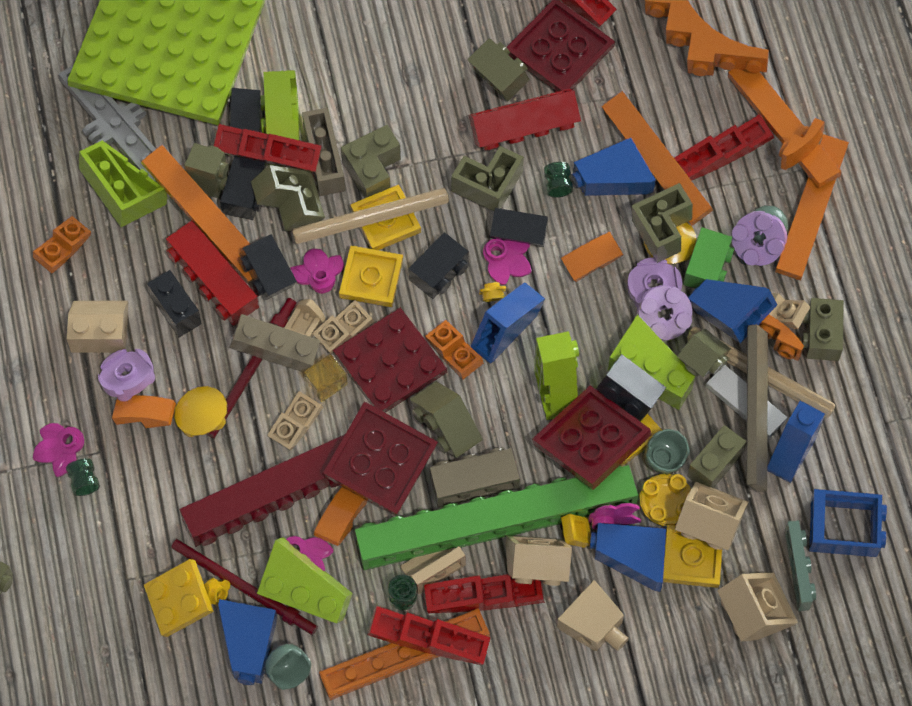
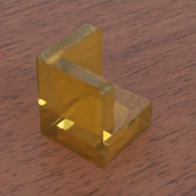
M331 354L305 371L306 378L317 390V396L321 402L348 385L347 373Z

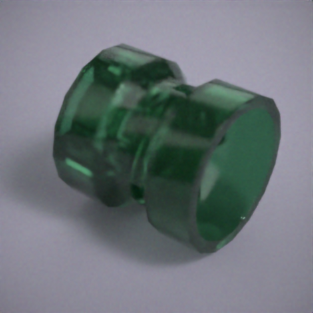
M553 162L544 167V176L548 180L546 184L548 196L559 198L568 196L573 192V184L569 179L571 171L568 163Z
M79 459L66 466L67 475L73 481L71 488L75 496H86L100 488L98 477L93 474L95 467L91 459Z
M407 575L393 577L388 585L391 605L401 611L412 608L417 600V588L414 579Z

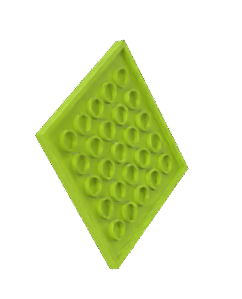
M100 0L68 77V86L219 125L265 0Z

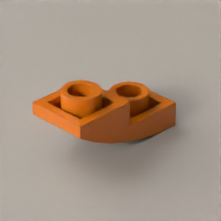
M815 118L810 127L805 126L801 137L793 134L789 143H783L779 152V157H782L781 169L787 170L793 167L813 151L823 137L824 121Z
M71 216L53 230V236L33 251V258L52 274L86 242L91 235V231Z
M608 232L573 250L561 259L573 280L577 282L598 268L606 267L624 254L611 232Z
M769 314L759 326L768 333V339L776 340L773 350L777 351L783 358L799 361L804 345L786 325Z
M447 320L425 336L434 350L461 379H465L484 364L482 357L465 342L463 335Z
M134 395L128 401H120L117 398L112 419L116 425L142 422L145 428L169 426L172 422L176 403L171 399L144 395Z
M342 486L322 515L314 531V536L339 546L353 529V520L365 507L367 500Z

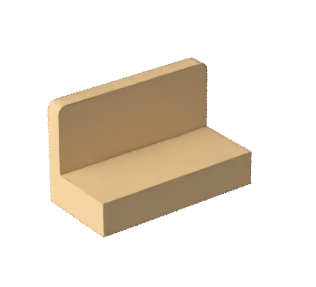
M460 547L412 558L401 565V570L419 595L425 591V584L440 582L466 566V555Z

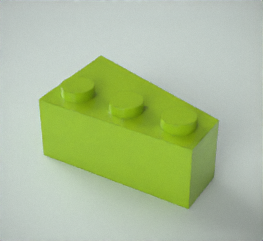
M295 70L263 72L264 95H260L261 111H265L266 118H261L262 133L300 140Z
M103 140L79 151V170L120 227L167 205L168 193L161 185L151 179L145 170H139L129 163L128 158Z
M637 314L611 354L608 371L621 354L666 387L659 397L661 401L680 410L693 389L695 375L686 369V365Z
M569 331L536 338L534 374L546 421L554 419L578 397L576 368H578L577 357H579V348L577 341L571 340Z
M284 537L276 539L257 594L336 624L343 621L353 593L326 571H323L310 561L311 559L305 554L300 553Z

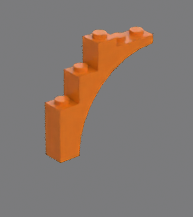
M645 0V15L657 18L668 17L666 44H672L677 47L689 46L687 58L688 73L697 76H714L715 67H721L725 70L741 69L751 73L767 72L769 50L747 46L729 39L714 30L697 14L688 0Z

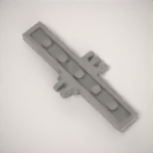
M73 65L61 72L59 80L94 120L82 130L86 136H89L88 139L91 143H98L102 140L108 145L114 143L133 166L139 170H145L148 176L156 181L141 164L143 159L156 150L138 128L141 123L140 119L146 115L144 109L134 103L128 105L121 103L118 105L112 97L68 86L67 80Z

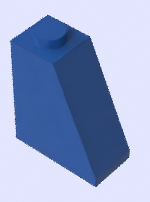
M632 138L575 161L573 173L571 174L576 188H581L585 196L647 195L654 192L656 181Z
M706 279L688 297L698 315L740 344L747 337V327L749 325H759L777 306L771 291L766 287Z
M524 282L485 312L470 347L491 364L538 316L545 298Z
M799 401L767 466L768 472L789 483L792 482L817 438L825 413Z
M598 523L597 532H591L590 549H595V560L653 591L661 592L666 529Z
M219 599L218 606L234 678L244 685L262 684L265 674V661L270 653L278 619L276 610Z

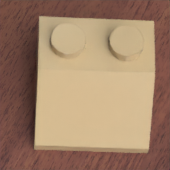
M73 301L68 314L67 342L71 353H114L118 350L126 349L128 301Z
M695 482L685 500L675 530L681 532L686 538L705 541L714 549L729 550L748 501Z
M506 535L507 572L512 578H515V582L532 584V579L543 580V584L559 586L561 581L569 582L572 547L565 541L555 538Z
M774 572L741 574L717 590L721 598V604L727 611L733 623L734 632L741 642L759 640L798 623Z

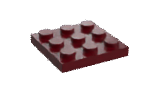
M552 0L506 48L510 51L509 56L513 60L516 58L520 59L529 72L558 92L565 89L573 90L615 47V41L560 0Z
M401 307L333 350L335 358L368 402L385 413L447 373V367Z
M589 386L533 437L532 441L535 447L594 490L652 434L650 428L607 399L595 388Z
M364 401L325 468L323 476L397 516L435 450L438 441Z

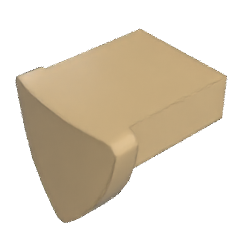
M304 299L298 302L284 328L313 337L312 333L318 329L320 324L325 322L326 318L313 300Z

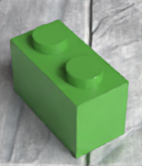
M701 227L683 285L696 289L706 279L724 282L727 271L723 270L725 262H731L735 248L730 247L732 236Z

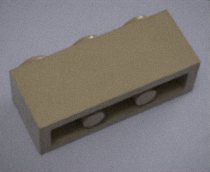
M328 107L302 112L307 142L322 146L317 169L314 172L319 196L346 191L343 168Z
M241 314L229 348L308 374L313 366L320 340Z
M495 448L490 450L488 454L480 456L469 454L462 457L461 460L454 462L448 460L440 461L434 464L433 467H430V480L438 508L452 503L469 501L477 497L519 489L520 477L511 448L505 450L504 448Z

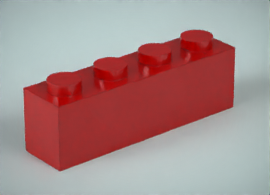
M565 89L468 115L475 145L483 147L484 150L498 148L499 142L507 140L509 144L524 141V136L534 134V137L550 134L549 129L559 127L560 131L568 130L575 127L574 123L581 121L575 91L572 89Z
M192 220L166 238L168 247L166 253L175 264L177 262L180 263L185 277L191 283L195 281L200 288L198 290L207 302L211 300L216 305L215 310L222 320L228 319L234 326L238 323L241 314L248 316L259 308L258 296Z

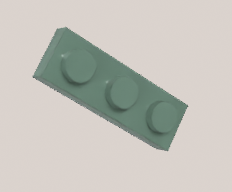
M799 520L788 521L784 532L798 611L810 610L813 600H816V589L814 583L809 581L808 573H811L812 568L810 557H805L804 547L807 546L806 532L800 529Z

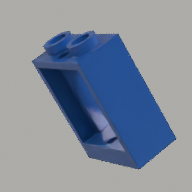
M814 489L810 505L809 552L877 557L881 548H885L886 531H882V521H886L887 505L882 504V495ZM825 507L871 510L870 543L824 539Z

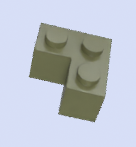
M388 124L341 147L342 163L364 199L390 188V177L385 167L401 160L400 143Z
M502 146L498 148L488 167L463 156L451 176V191L492 211H495V208H502L523 173L524 157Z
M269 165L251 181L257 205L278 207L285 231H293L294 228L316 223L325 218L311 171Z
M680 183L632 205V222L657 263L681 252L682 236L676 227L692 220L693 204Z
M434 382L410 399L414 407L412 410L414 417L420 424L425 423L431 431L435 432L438 437L436 439L438 441L437 446L444 454L448 452L457 458L483 440L461 396L439 382Z

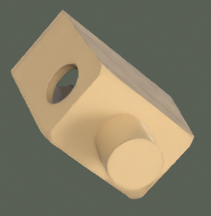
M593 581L558 618L557 628L594 651H597L605 642L619 651L629 639L618 629L623 622V613L596 581Z

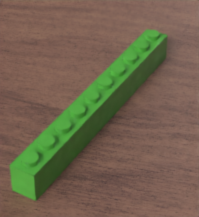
M619 466L594 490L578 478L568 480L567 478H558L552 481L551 484L542 486L533 484L527 486L524 490L516 492L510 490L503 491L491 498L477 497L469 503L461 505L452 503L435 511L422 510L414 516L405 518L396 516L380 524L366 523L360 528L355 529V535L363 570H368L452 548H462L504 538L506 535L512 536L562 524L561 517L568 514L589 518V515L601 506L612 505L616 507L623 503L637 504L638 493L630 466Z

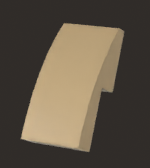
M772 293L777 306L769 314L788 328L799 329L810 306L805 300H785L779 293Z
M354 300L338 316L334 317L332 315L312 334L320 340L321 344L331 354L335 348L367 329L375 321Z
M299 391L286 412L280 414L267 436L291 451L313 424L323 406Z

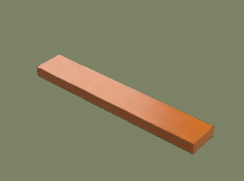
M741 69L728 71V78L758 115H761L767 126L782 144L784 142L789 143L793 134L801 137L805 126L760 72L751 73ZM819 143L807 157L798 163L818 188L841 176V170Z
M623 91L601 106L624 138H632L652 175L664 190L678 183L681 184L693 204L692 220L688 221L691 226L713 211L710 204Z
M824 134L820 146L840 169L849 142ZM808 177L787 236L785 248L776 267V273L801 281L836 179L818 188L811 178Z
M161 145L143 159L141 164L247 284L253 280L250 273L244 272L239 263V253L242 248L250 245V243L167 149Z
M479 608L445 621L490 637L489 630ZM390 643L320 671L319 675L329 700H333L440 656Z

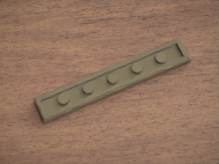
M756 324L747 327L746 484L757 492L767 491L768 333Z

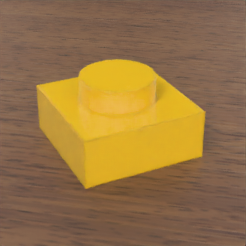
M573 514L561 517L565 542L568 545L582 548L590 546L591 532L588 518Z

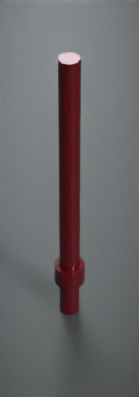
M287 298L279 313L274 314L269 323L284 328L297 302ZM252 356L226 398L227 414L225 419L228 418L263 359ZM220 430L211 431L206 435L215 439Z
M179 539L173 542L171 546L173 550L188 559L195 560L197 565L221 580L229 581L231 586L268 609L276 610V614L281 616L282 621L288 625H296L312 636L317 631L318 626L301 616L299 610L257 594L258 588Z

